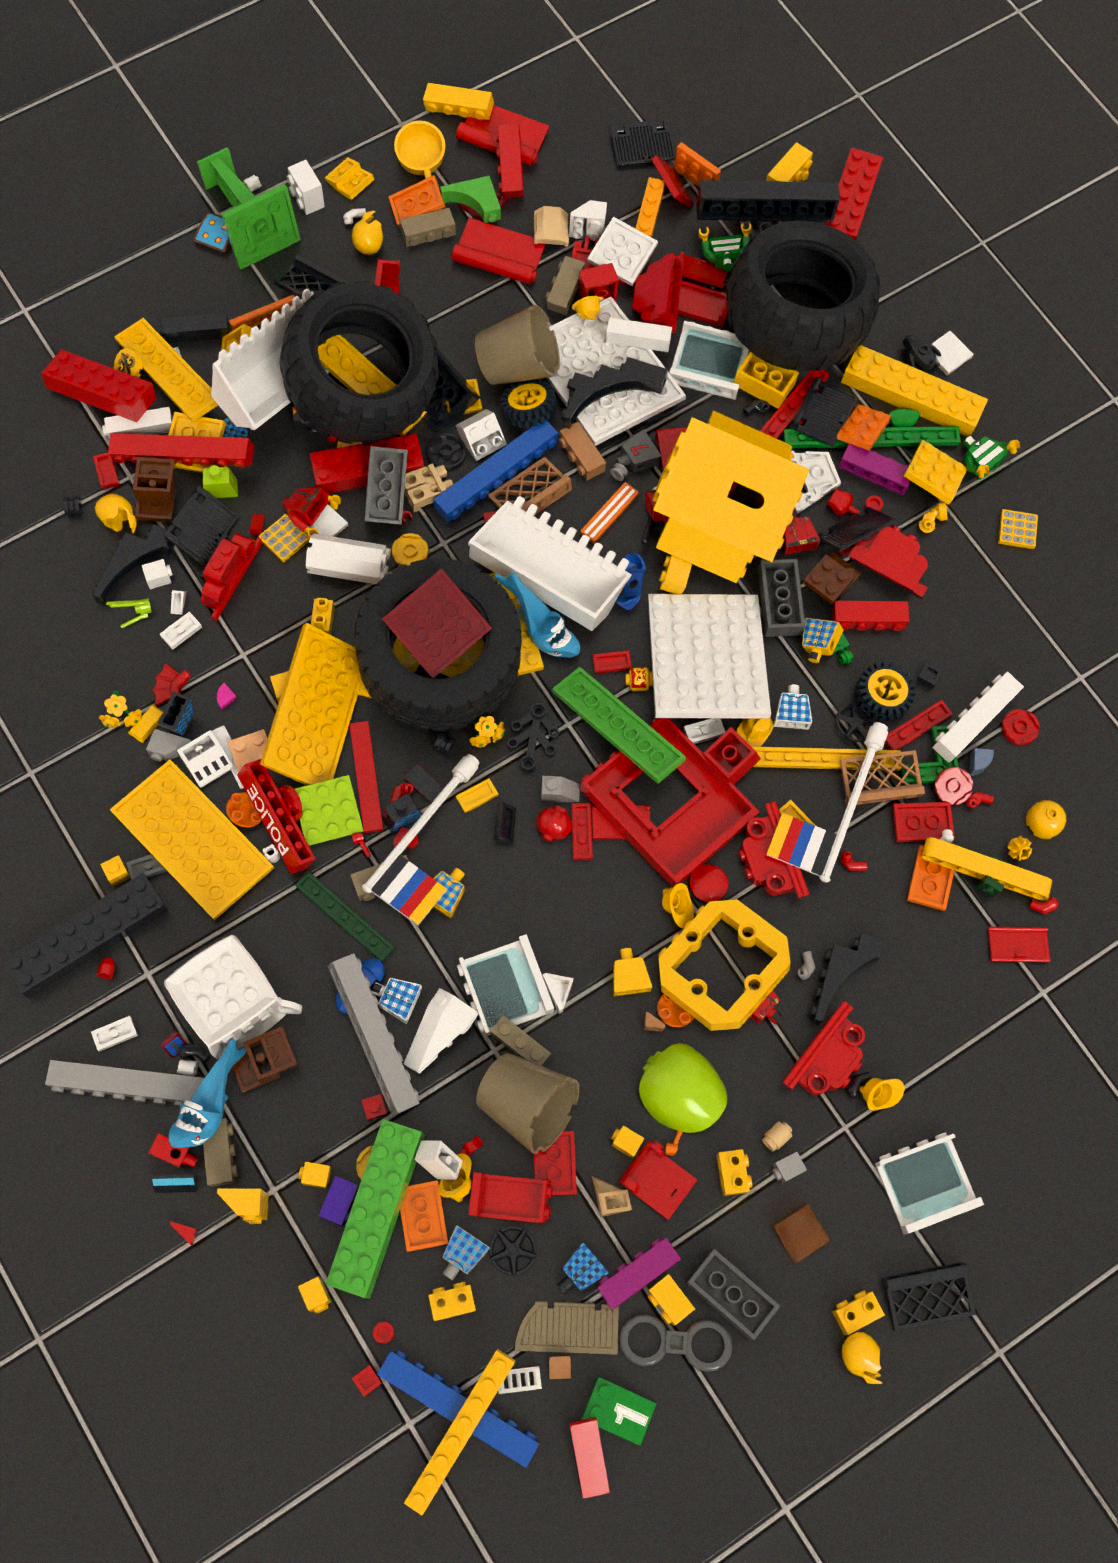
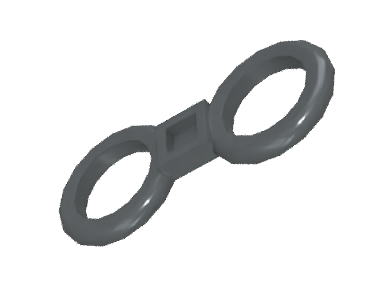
M647 1313L636 1314L625 1322L619 1336L620 1349L625 1358L633 1364L642 1367L652 1366L661 1361L666 1353L684 1354L687 1361L698 1370L704 1372L717 1371L728 1362L733 1349L732 1338L727 1328L720 1322L712 1319L698 1320L691 1324L686 1332L668 1331L664 1323L654 1315ZM642 1322L650 1323L656 1327L661 1339L657 1352L650 1357L644 1358L634 1354L628 1345L629 1331L633 1326ZM702 1328L716 1330L723 1339V1353L719 1359L711 1363L700 1361L692 1352V1338Z

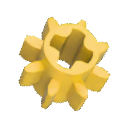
M1022 836L1013 838L1007 847L1010 850L1008 855L1013 859L1016 858L1018 861L1027 859L1032 852V848L1029 847L1032 843Z

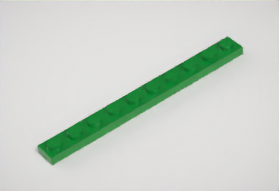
M959 426L885 428L873 447L919 446L922 440L933 446H959L961 442ZM784 429L783 441L792 445V448H844L849 444L837 440L835 446L831 447L794 429Z

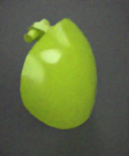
M678 1043L669 1046L663 1052L657 1051L646 1060V1065L642 1068L645 1073L639 1085L640 1098L647 1111L659 1123L677 1131L696 1133L709 1128L720 1118L727 1104L726 1088L715 1068L700 1052L687 1044Z

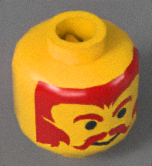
M632 667L629 670V674H625V684L629 685L631 691H647L649 686L653 684L652 671H649L647 667Z

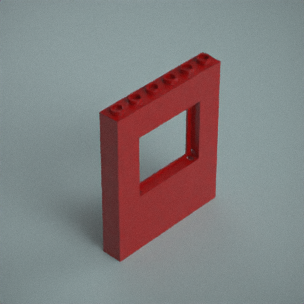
M655 718L650 723V727L686 756V761L677 769L699 793L660 826L656 827L622 791L626 785L643 771L622 752L617 750L610 755L606 763L601 762L595 768L596 771L591 775L588 773L582 778L580 790L671 887H674L676 884L686 880L746 828L748 822L752 818L757 817L760 811L669 718Z

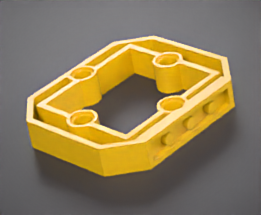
M739 900L712 901L706 906H701L696 913L697 916L685 924L682 933L676 934L671 941L672 944L668 948L665 947L659 953L661 992L711 1031L740 1029L790 971L791 962L787 936ZM721 919L738 931V942L741 946L749 948L757 945L774 958L760 975L752 974L746 977L744 993L728 1011L707 996V985L703 980L694 979L689 982L675 971L691 952H696L700 949L702 940ZM748 932L751 933L752 936L745 937L743 934ZM689 937H694L697 940L694 942H690L687 939ZM754 984L757 985L759 988L757 990H752L749 988V986ZM695 989H699L702 991V993L696 995L692 991Z

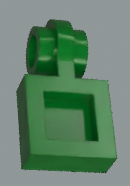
M843 633L833 654L839 652V661L842 664H849L854 658L850 650H845L849 647V643Z

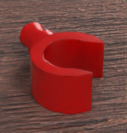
M477 1135L472 1141L464 1144V1148L457 1154L470 1155L484 1143Z

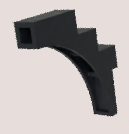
M627 357L626 362L621 364L620 370L601 364L599 371L595 372L593 378L575 372L573 378H570L567 384L569 398L567 402L568 407L567 409L564 408L561 415L563 427L570 429L573 422L585 408L604 396L629 390H644L661 394L667 381L668 369Z

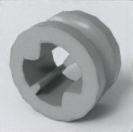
M616 463L614 468L610 470V473L615 479L622 481L624 476L628 474V470L622 464Z

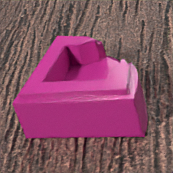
M225 683L219 687L217 692V702L221 709L237 699L236 695Z

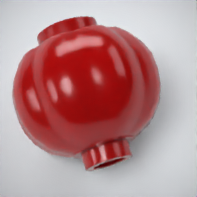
M554 805L553 808H545L538 814L536 826L542 834V839L552 842L553 840H561L570 834L572 820L567 815V810Z

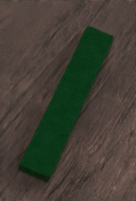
M309 871L295 884L299 891L373 956L380 959L382 963L395 950V946Z

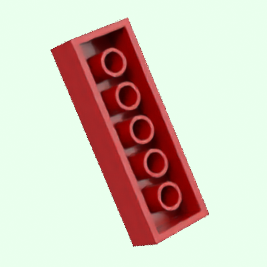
M851 147L839 182L840 201L833 222H826L825 225L842 231L856 241L883 160L882 156Z
M62 349L41 372L47 389L134 422H138L156 400V394L151 382Z
M417 433L380 440L370 445L357 444L310 453L316 486L328 493L366 487L370 446L408 450L406 473L423 468L424 462Z

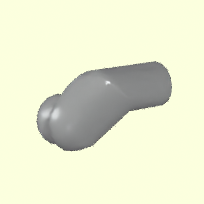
M811 951L802 953L804 964L797 971V975L803 980L808 979L815 970Z

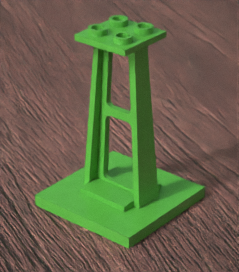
M228 147L197 161L205 189L208 190L218 185L233 207L222 213V217L237 266L240 270L301 240L288 188L285 184L255 197L237 177Z

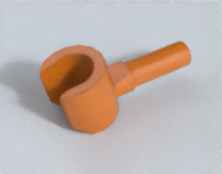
M677 1131L673 1144L666 1143V1155L674 1156L676 1154L682 1131Z

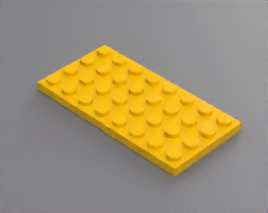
M308 623L303 624L260 765L304 785H311L334 778L362 682L355 647Z
M170 759L110 809L114 816L214 921L274 869V866Z

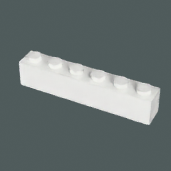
M1008 671L1003 676L999 674L992 681L994 685L992 687L988 685L980 693L982 697L980 699L976 697L969 704L972 708L969 711L965 708L958 715L960 720L958 722L954 720L947 727L949 731L946 734L942 732L935 739L937 743L932 748L948 763L1024 687Z

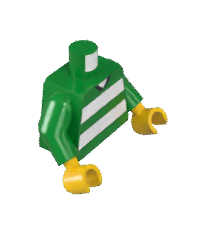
M744 223L741 224L744 237L742 235L709 238L708 240L709 228L706 227V234H702L701 229H699V238L703 240L701 244L704 257L709 262L714 263L716 269L723 268L726 272L731 271L738 255L750 240L749 234L752 232L750 223L748 229H744Z
M969 436L963 442L968 448L964 456L967 472L975 474L981 480L1005 460L1008 451L1011 454H1015L1017 452L1016 448H1021L1020 442L1018 440H1012L1009 443L999 442L988 437H983L976 442Z

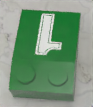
M597 1377L581 1419L585 1420L596 1417L598 1427L641 1446L657 1403Z

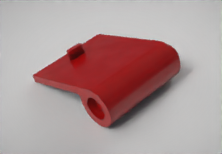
M655 1140L653 1142L647 1141L618 1181L644 1203L669 1220L698 1180L665 1156L661 1144Z

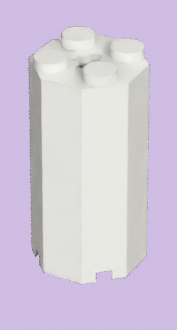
M314 533L310 537L309 543L313 544L307 549V573L377 584L388 574L389 566H386V562L390 558L391 549L387 548L386 545Z

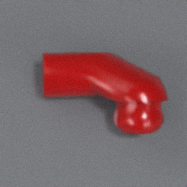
M977 791L966 800V804L970 808H975L981 802L991 805L994 796Z

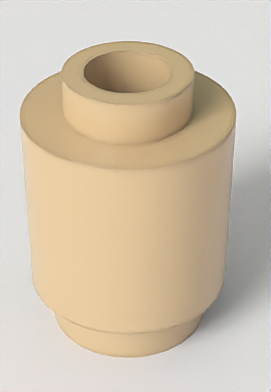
M778 1121L764 1134L765 1137L762 1139V1142L772 1152L776 1149L779 1150L792 1137V1129L786 1122L781 1123Z

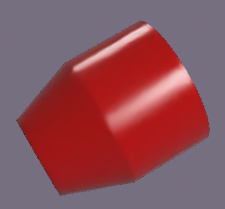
M105 957L102 960L97 971L98 977L103 979L113 978L115 971L114 959Z

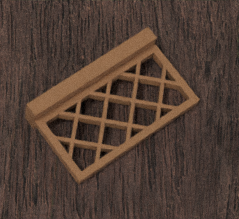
M543 457L488 495V498L500 509L508 501L509 495L531 496L529 501L524 502L521 509L527 512L530 505L534 504L538 507L536 515L572 490L571 479L567 475L564 476L546 457ZM544 464L548 467V471H538V468ZM535 475L534 481H525L524 477ZM537 476H547L546 482L537 481ZM550 476L559 478L556 482H549ZM520 485V491L510 490V487ZM523 485L533 486L532 491H522ZM536 486H545V490L542 492H535ZM499 494L506 495L505 500H497L495 497Z
M916 750L874 755L872 762L877 767L872 773L868 771L869 777L863 785V788L866 790L861 791L856 805L922 797L925 794V790L921 782ZM904 756H912L913 764L910 768L900 762ZM865 757L840 760L846 806L852 794L849 784L852 780L856 782L857 778L855 776L862 767V764L860 765L858 762H863ZM890 758L896 763L891 771L882 765L885 759ZM847 763H853L859 767L854 775L846 770ZM897 765H900L907 771L902 779L893 773ZM879 767L888 773L883 781L874 775ZM908 773L916 778V784L909 785L904 781ZM890 775L899 781L896 787H890L885 783ZM871 777L880 783L877 789L872 790L866 785Z

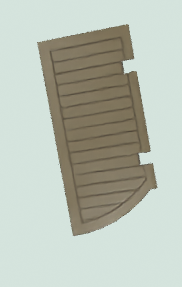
M535 1301V1305L526 1314L519 1327L514 1351L618 1355L619 1306L611 1311L608 1305L601 1303V1310H595V1303L554 1302L553 1309L547 1308L548 1301Z

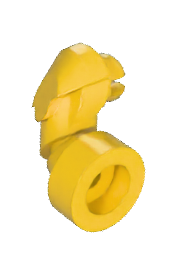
M945 502L938 503L930 512L927 511L919 522V527L923 532L930 533L935 529V518L939 521L948 520Z

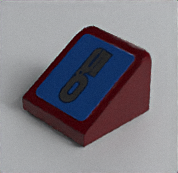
M173 1032L160 1043V1046L171 1058H175L179 1055L181 1046L187 1043L177 1032Z

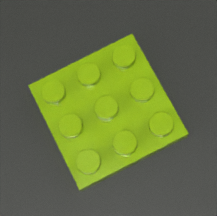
M349 775L295 788L302 804L300 823L308 845L363 832Z

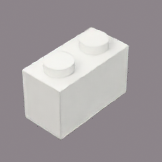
M421 1141L415 1160L436 1179L457 1180L463 1162L442 1141Z

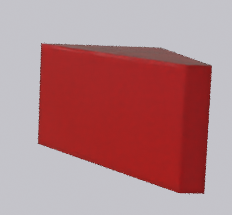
M253 514L249 528L251 536H259L263 533L265 515Z
M170 1222V1225L190 1245H193L198 1230Z

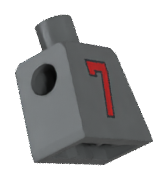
M643 429L622 444L621 456L616 458L615 461L623 466L628 465L631 471L635 473L660 465L661 454Z

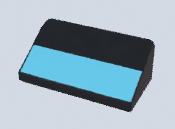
M193 1173L151 1175L155 1193L196 1192L197 1176Z

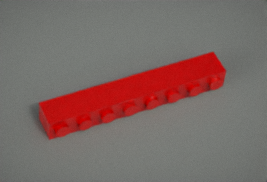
M111 433L108 455L117 463H125V461L137 463V457L174 459L175 463H182L187 466H192L193 464H200L206 467L210 465L220 467L234 465L238 468H244L245 466H252L255 445L249 438Z

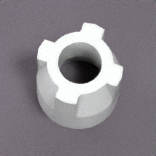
M255 175L243 180V184L251 192L262 187L259 178Z
M271 844L263 849L264 857L270 863H276L280 859V853L275 845ZM274 850L273 855L267 854L269 851Z
M180 1060L177 1073L195 1077L198 1070V1062Z

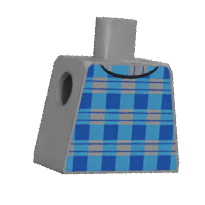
M456 1225L442 1257L449 1262L442 1274L452 1281L459 1271L468 1275L487 1254L490 1247Z

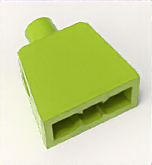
M213 465L210 468L203 469L202 486L215 498L238 497L237 479L229 467Z

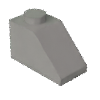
M154 729L146 750L151 759L159 762L161 760L168 761L169 759L172 760L179 757L177 750L190 743L191 740Z
M542 776L541 801L579 803V783L559 776Z

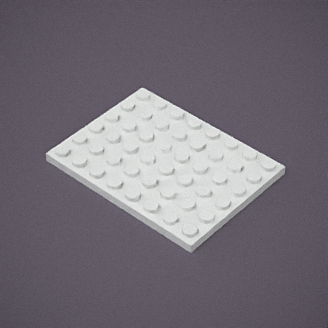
M612 297L600 302L601 311L595 320L581 319L576 313L549 327L550 331L554 330L557 339L560 369L556 370V376L546 379L566 407H568L567 402L569 398L567 384L569 379L573 378L575 372L593 378L595 372L599 371L601 364L620 370L621 364L626 362L627 357L665 368L651 349L606 343V335H603L605 324L609 322V317L629 320ZM668 372L667 381L661 394L644 390L616 392L590 404L578 415L576 421L580 423L596 446L684 401L686 395Z
M648 594L655 718H770L771 708L758 595Z

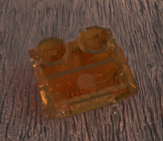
M809 1203L774 1226L795 1264L830 1241L811 1210Z

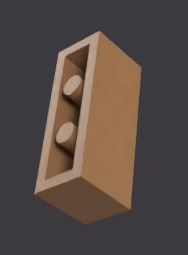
M579 422L572 424L570 429L564 428L560 430L558 439L560 446L566 449L570 461L576 464L578 473L584 476L586 481L605 472V460Z

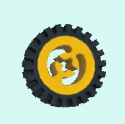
M535 379L531 380V382L524 381L525 383L520 381L517 382V386L511 384V389L506 388L505 393H502V398H500L505 420L507 419L509 424L512 423L513 426L518 424L520 428L525 424L526 428H529L530 424L533 423L535 427L538 426L537 422L543 424L545 423L544 418L549 420L551 418L550 415L553 416L557 410L555 391L546 380L543 382L542 379H538L536 382Z
M877 662L874 666L870 665L865 669L857 681L858 683L855 687L857 689L855 696H859L857 702H862L860 706L862 710L868 709L866 711L867 715L871 712L874 713L872 718L877 719L878 716H881V721H885L886 718H888V721H892L894 717L899 719L915 701L916 690L914 688L916 685L911 683L913 680L912 676L907 678L909 673L907 670L903 673L900 671L902 669L900 665L896 669L894 668L895 663L891 662L887 666V662H882L881 665Z

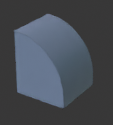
M975 748L971 752L970 776L978 775L988 767L993 759L994 750Z

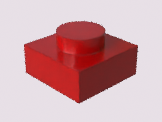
M381 1094L361 1100L367 1121L387 1115Z
M371 1365L352 1378L363 1397L382 1384Z

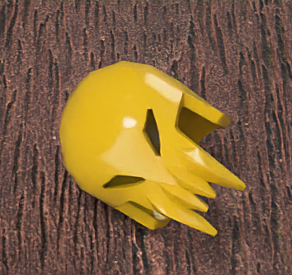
M376 211L365 213L352 229L353 245L360 253L365 255L376 254L382 245L383 233L381 223L375 220L368 224L374 218L371 215Z
M108 494L96 502L95 513L105 526L119 532L123 530V521L129 520L132 534H134L137 522L133 515L132 505L127 499L118 494Z
M864 1332L851 1334L842 1345V1358L845 1366L852 1374L864 1378L867 1383L882 1384L881 1381L876 1380V1377L881 1376V1374L877 1373L881 1369L880 1347L870 1335Z

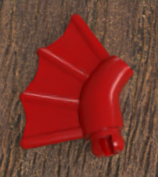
M165 663L163 670L156 675L157 683L154 689H152L156 696L155 705L157 706L169 700L173 691L181 694L182 688L188 682L187 680L191 678V675L186 670L178 673Z

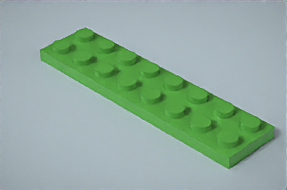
M581 667L577 668L552 688L553 693L657 784L686 761V756Z

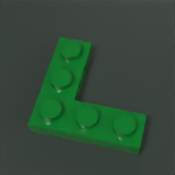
M949 725L933 726L931 728L934 745L937 743L935 739L942 732L946 734L949 731L947 729ZM935 751L936 762L918 763L921 782L935 783L936 777L942 770L948 767H958L957 756L948 763ZM904 764V765H906L908 768H910L912 764ZM904 768L900 770L901 777L907 772ZM908 773L904 781L908 784H916V778Z

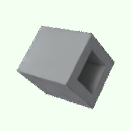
M798 1152L774 1163V1169H772L775 1178L778 1181L781 1180L782 1183L807 1171Z

